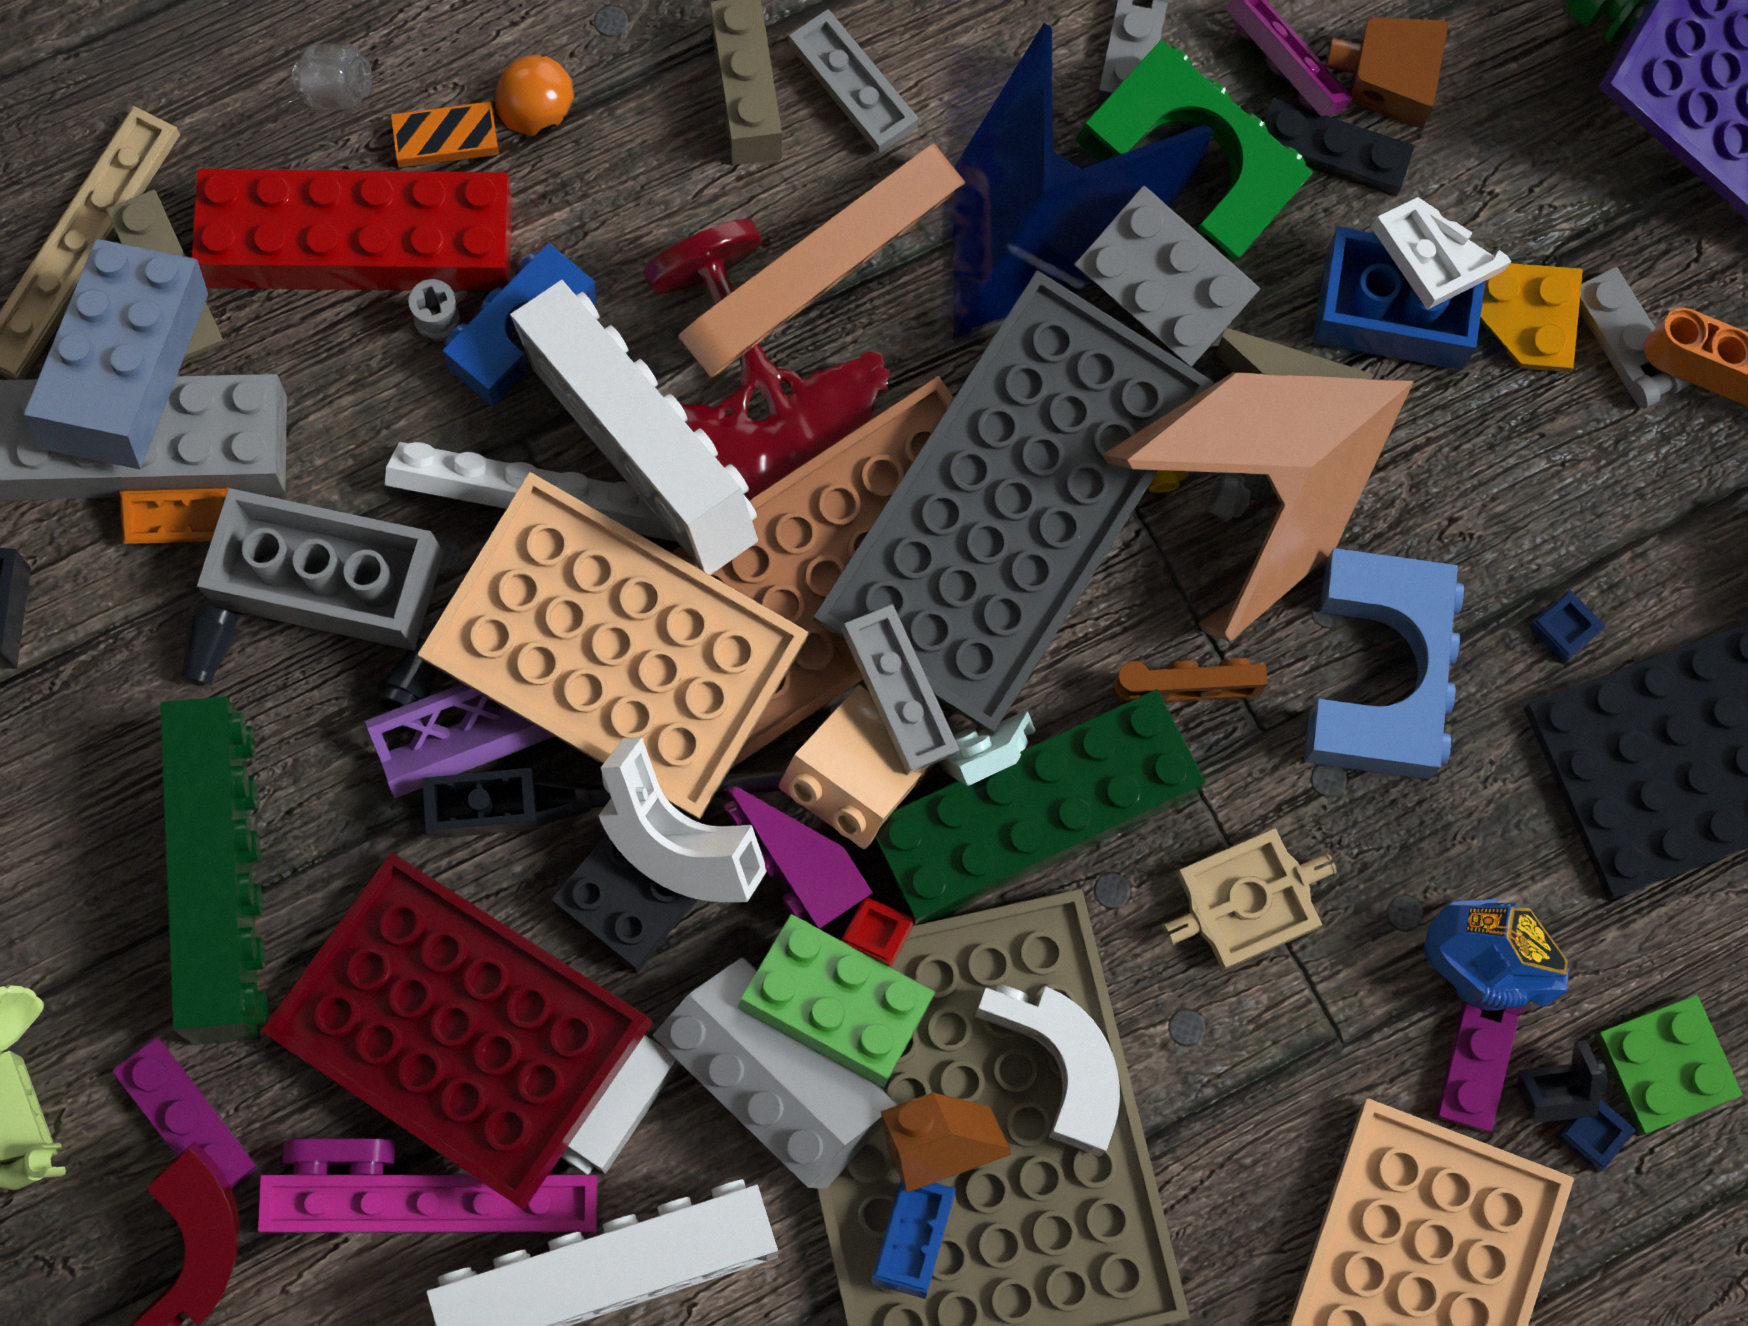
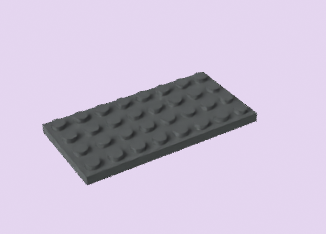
M1037 270L814 615L813 621L846 641L841 631L844 623L893 604L936 699L993 734L1159 471L1130 469L1107 464L1102 454L1211 387L1214 382Z

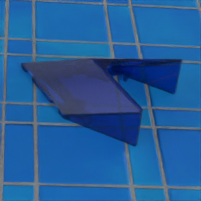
M1043 23L954 167L966 184L954 191L953 339L971 333L972 328L997 319L999 322L1004 321L1037 270L1073 293L1093 285L1094 283L1074 266L1075 263L1143 186H1146L1171 208L1201 167L1213 130L1203 125L1083 169L1075 166L1053 151L1052 27Z

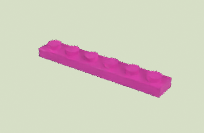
M261 1175L258 1232L262 1234L597 1233L598 1177L597 1175H548L523 1211L472 1175Z

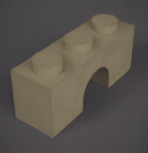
M721 0L710 2L711 30L718 75H721L725 122L732 165L782 159V129L761 0Z

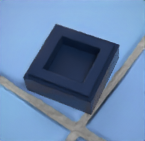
M1571 589L1565 592L1529 625L1564 664L1606 627Z
M1600 1099L1598 1116L1569 1119L1556 1137L1599 1173L1604 1171L1636 1129Z

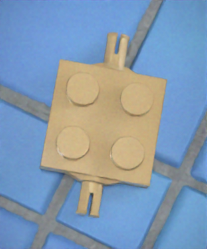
M1276 828L1180 869L1177 876L1189 899L1190 913L1167 924L1164 923L1162 925L1164 933L1167 935L1185 927L1168 936L1167 940L1171 945H1175L1179 941L1200 933L1210 944L1222 971L1319 929L1322 923L1311 902L1309 884L1336 874L1335 864L1332 863L1315 870L1332 860L1328 853H1324L1320 857L1299 865L1287 852Z

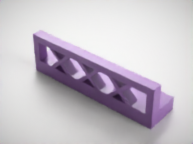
M465 684L457 685L365 721L394 798L423 788L422 778L457 775L555 736L505 707L496 709L485 705L488 697ZM456 706L468 710L459 725L445 728L434 724L440 711ZM401 725L417 730L411 743L391 751L388 750L382 735L383 732Z

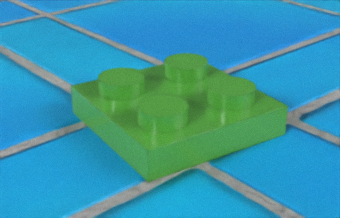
M1698 995L1595 1035L1639 1136L1743 1096Z

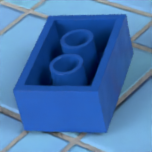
M1337 226L1326 250L1312 343L1463 370L1477 346L1485 281L1427 310L1375 233Z

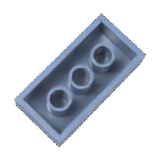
M101 239L95 240L23 414L38 448L141 470L208 297L197 259Z

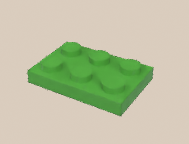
M791 914L743 994L738 1009L884 1088L931 1003L935 991Z

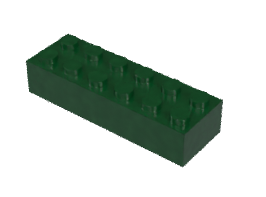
M1158 689L1020 752L1021 757L1016 764L969 786L960 781L955 782L893 811L881 825L870 844L904 914L914 918V926L936 921L1197 798L1204 788L1206 781Z
M227 696L160 702L173 1030L193 1045L260 1039V1024L268 1022V1001L265 990L258 991L257 970L265 969L266 953L263 937H256L255 916H262L263 895L260 883H253L252 863L260 862L261 857L259 834L257 830H251L249 812V810H257L258 808L256 780L254 777L248 778L247 758L255 757L254 730L252 725L246 726L243 712H237Z

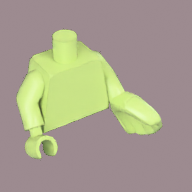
M17 985L0 986V1188L9 1190L20 1189L45 1177H62L66 1173L65 1167H52L51 1157L57 1155L56 1149H61L62 1145L61 1143H53L23 1058L11 1051L2 1053L18 1041L44 1008L43 1001L36 997L34 991Z

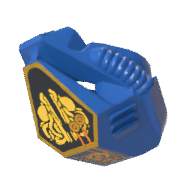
M1499 899L1460 900L1450 903L1442 909L1427 930L1424 952L1433 968L1456 987L1457 995L1466 1003L1483 1010L1517 1009L1518 1007H1523L1529 1000L1537 1005L1546 1006L1562 994L1567 993L1568 960L1530 908H1519L1516 903H1498Z

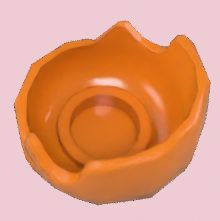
M539 54L525 56L511 62L501 73L494 94L498 117L509 129L528 136L536 135L544 127L553 124L556 126L560 125L574 100L572 79L562 65L548 56L542 57Z

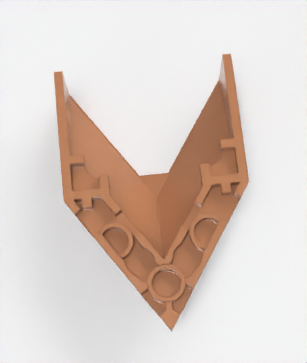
M1233 372L1102 454L1107 464L1130 469L1265 474L1281 502V506L1238 598L1200 621L1198 624L1202 632L1231 642L1325 560L1333 548L1337 547L1414 381Z

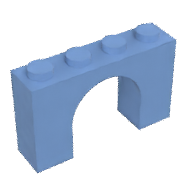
M1332 549L1323 566L1319 612L1375 620L1395 629L1406 639L1414 653L1417 663V680L1410 697L1389 706H1368L1318 699L1309 711L1304 762L1422 779H1430L1441 768V765L1448 763L1451 750V735L1444 733L1445 714H1451L1456 693L1455 684L1448 683L1449 664L1456 663L1460 646L1459 633L1452 632L1454 614L1460 613L1464 598V585L1457 583L1458 565L1345 549Z

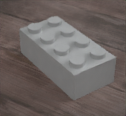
M229 488L197 587L214 607L414 651L444 552L431 531Z

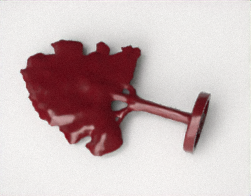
M739 219L701 231L665 250L646 265L642 274L648 287L657 294L683 290L704 282L714 305H716L735 291L726 271L755 252L762 238L751 219ZM759 342L739 358L741 383L739 388L715 408L700 404L689 406L682 403L679 404L687 415L688 420L685 423L693 432L700 428L710 438L718 452L715 458L724 468L732 464L741 474L749 488V491L744 493V495L750 501L874 419L873 407L878 391H888L887 383L891 370L884 368L883 355L879 352H863L858 359L840 363L823 371L813 372L810 378L802 380L798 374L789 369L777 368L771 363ZM785 381L792 388L793 394L786 395L780 383ZM759 387L769 405V416L765 420L753 421L747 417V404L753 390ZM732 407V413H731V414H726V413H724L725 411H727L729 408Z

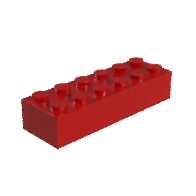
M197 169L192 258L198 260L206 288L412 291L418 283L430 279L443 281L450 286L452 291H493L499 287L504 289L510 283L513 197L508 172Z

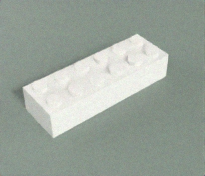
M560 280L510 314L534 372L700 570L711 575L758 542L752 522L757 518V514L744 493L749 491V488L741 474L732 464L727 465L725 468L715 458L718 452L707 434L700 428L695 432L685 423L688 420L687 415L676 398L670 393L665 397L655 388L658 385L657 380L649 367L641 359L633 362L626 354L628 347L621 335L612 325L605 329L597 321L599 314L595 306L584 292L575 295L566 283Z
M743 1179L733 1181L712 1189L713 1199L696 1205L691 1204L690 1197L677 1199L658 1206V1217L640 1223L636 1219L635 1214L628 1215L603 1224L605 1234L587 1240L581 1235V1232L553 1239L548 1242L549 1252L534 1257L527 1254L526 1250L493 1259L494 1270L477 1275L476 1271H472L471 1267L444 1274L438 1277L440 1287L427 1291L436 1326H572L778 1259L777 1245L759 1187L755 1185L746 1188Z

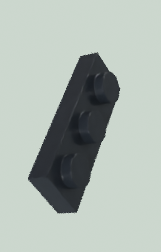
M1275 98L1272 99L1264 122L1268 133L1283 146L1295 149L1303 157L1307 167L1396 197L1402 187L1415 147L1413 144L1329 116L1321 117L1317 112Z

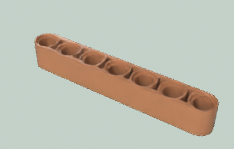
M931 144L697 318L679 334V339L711 378L943 204L961 189L966 182L936 144Z

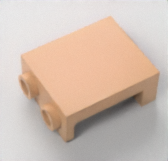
M858 685L796 752L779 783V788L797 803L803 805L836 829L841 835L865 849L873 841L881 825L913 788L917 790L927 779L935 764L907 775L870 692Z

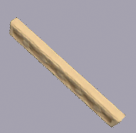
M132 106L0 311V375L9 380L25 379L61 323L95 240L101 239L112 242L117 235L107 208L144 193L179 138L180 133L177 127Z

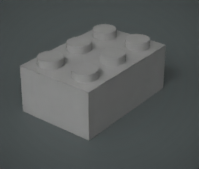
M1143 186L1074 265L1182 362L1190 367L1193 366L1261 289L1146 186Z

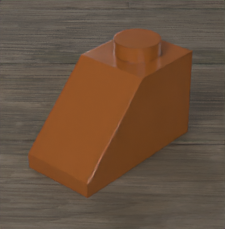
M932 1092L881 1111L887 1149L906 1193L1011 1155L1009 1145L989 1106Z

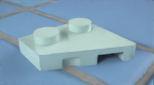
M1025 710L1000 722L993 734L986 730L977 733L975 728H971L953 735L960 751L956 755L939 762L943 772L969 786L1016 764L1021 757L1020 752L1028 744L1026 736L1036 731L1028 711Z

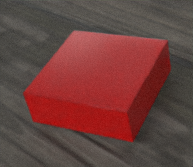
M866 897L861 902L841 941L892 968L914 926V918Z

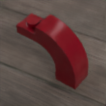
M194 1140L155 1176L146 1188L175 1218L182 1231L185 1242V1262L182 1272L128 1326H181L184 1322V1319L179 1315L181 1311L199 1326L219 1302L234 1269L240 1240V1221L236 1201L230 1185L220 1168Z

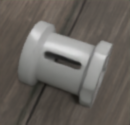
M436 279L424 280L412 289L408 301L410 311L414 317L415 328L421 336L427 337L432 341L446 340L450 333L460 324L459 310L456 307L454 292L449 285ZM438 306L441 312L431 315L429 308Z

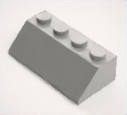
M740 958L689 993L652 1036L808 1188L827 1189L883 1125L881 1111L898 1104L876 1083L738 1009L743 994L757 972L746 959Z

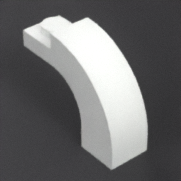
M642 737L622 738L601 767L603 785L606 791L610 793L611 799L598 815L605 831L617 849L640 872L661 886L676 893L710 902H748L767 872L752 825L710 826L696 822L682 814L663 794Z
M998 985L996 991L985 988L975 1017L1033 1038L1050 1052L1058 1065L1062 1078V1097L1049 1138L1097 1156H1102L1107 1151L1113 1134L1120 1102L1118 1070L1113 1053L1102 1031L1080 1006L1063 994L1046 986L1039 997L1037 1006L1027 1003L1029 996L1015 988L1005 985Z

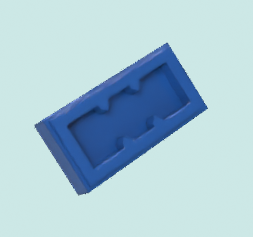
M900 1179L873 1273V1285L926 1299L956 1188L932 1183L906 1193Z

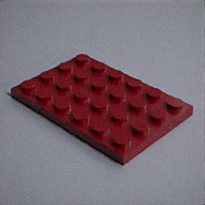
M391 852L261 1031L524 1211L653 1022L645 1014Z

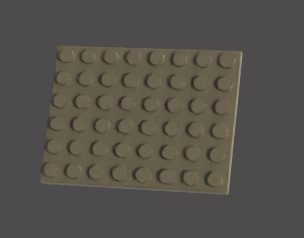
M1078 889L913 926L892 969L935 991V994L884 1088L879 1087L898 1105L934 1092L989 1106L1009 1145L1011 1155L935 1182L956 1188L926 1299L872 1284L873 1273L900 1182V1177L887 1149L883 1125L827 1189L817 1188L847 1326H1162L1190 1319L1083 890ZM998 985L1015 988L1029 996L1027 1003L1037 1006L1039 997L1046 986L1063 994L1080 1006L1102 1031L1113 1053L1120 1085V1102L1116 1124L1107 1151L1102 1156H1097L1049 1138L1062 1097V1078L1058 1065L1050 1052L1033 1038L975 1017L985 988L994 991L997 990Z

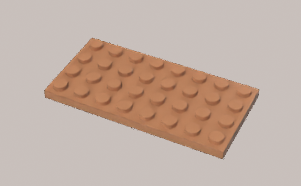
M939 376L749 501L757 514V518L752 522L758 542L710 576L803 628L809 634L730 769L863 680L847 642L814 622L813 617L954 400V397ZM681 546L671 552L699 569Z

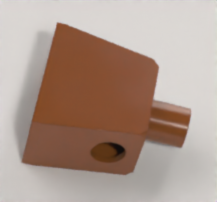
M1371 17L1367 19L1359 43L1336 38L1331 39L1325 67L1353 73L1349 90L1350 95L1354 98L1352 103L1412 126L1423 128L1434 107L1449 22Z

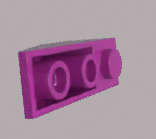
M729 786L723 790L730 801L723 806L734 826L752 825L767 870L765 874L770 879L777 875L788 891L781 898L790 914L803 921L806 920L807 923L820 929L873 893L844 847L738 787Z

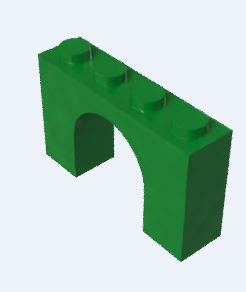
M1161 39L1085 123L1075 141L1113 173L1148 133L1163 125L1187 124L1195 126L1212 136L1220 145L1227 158L1229 184L1221 202L1196 229V232L1234 264L1312 175L1313 171L1305 165V160L1295 149L1283 146L1269 134L1266 125L1260 118L1252 113H1245L1237 106L1220 83L1211 79L1208 80L1192 66L1190 58L1181 49L1169 46Z

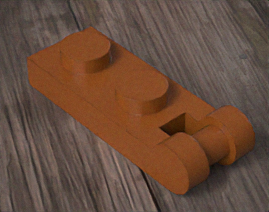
M1231 658L1220 661L1217 667H1198V663L1195 661H1177L1166 666L1167 669L1149 670L1141 662L1130 661L1121 667L1113 684V693L1115 698L1123 704L1158 689L1165 703L1259 698L1268 685L1266 664L1251 665L1250 660L1247 658Z

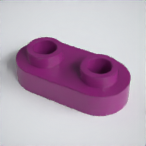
M383 1139L283 1141L282 1164L293 1166V1175H327V1167H349V1175H383V1166L395 1165V1141Z

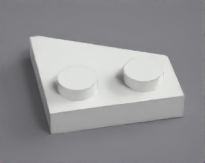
M1418 197L1378 216L1370 226L1427 310L1503 272L1511 263L1509 257L1500 250L1493 256L1468 240L1472 235L1471 231L1457 222L1446 220L1437 209Z

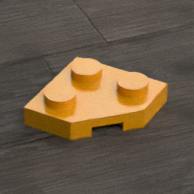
M1510 263L1503 272L1485 281L1480 322L1506 348L1507 354L1520 368L1560 372L1573 371L1583 269Z

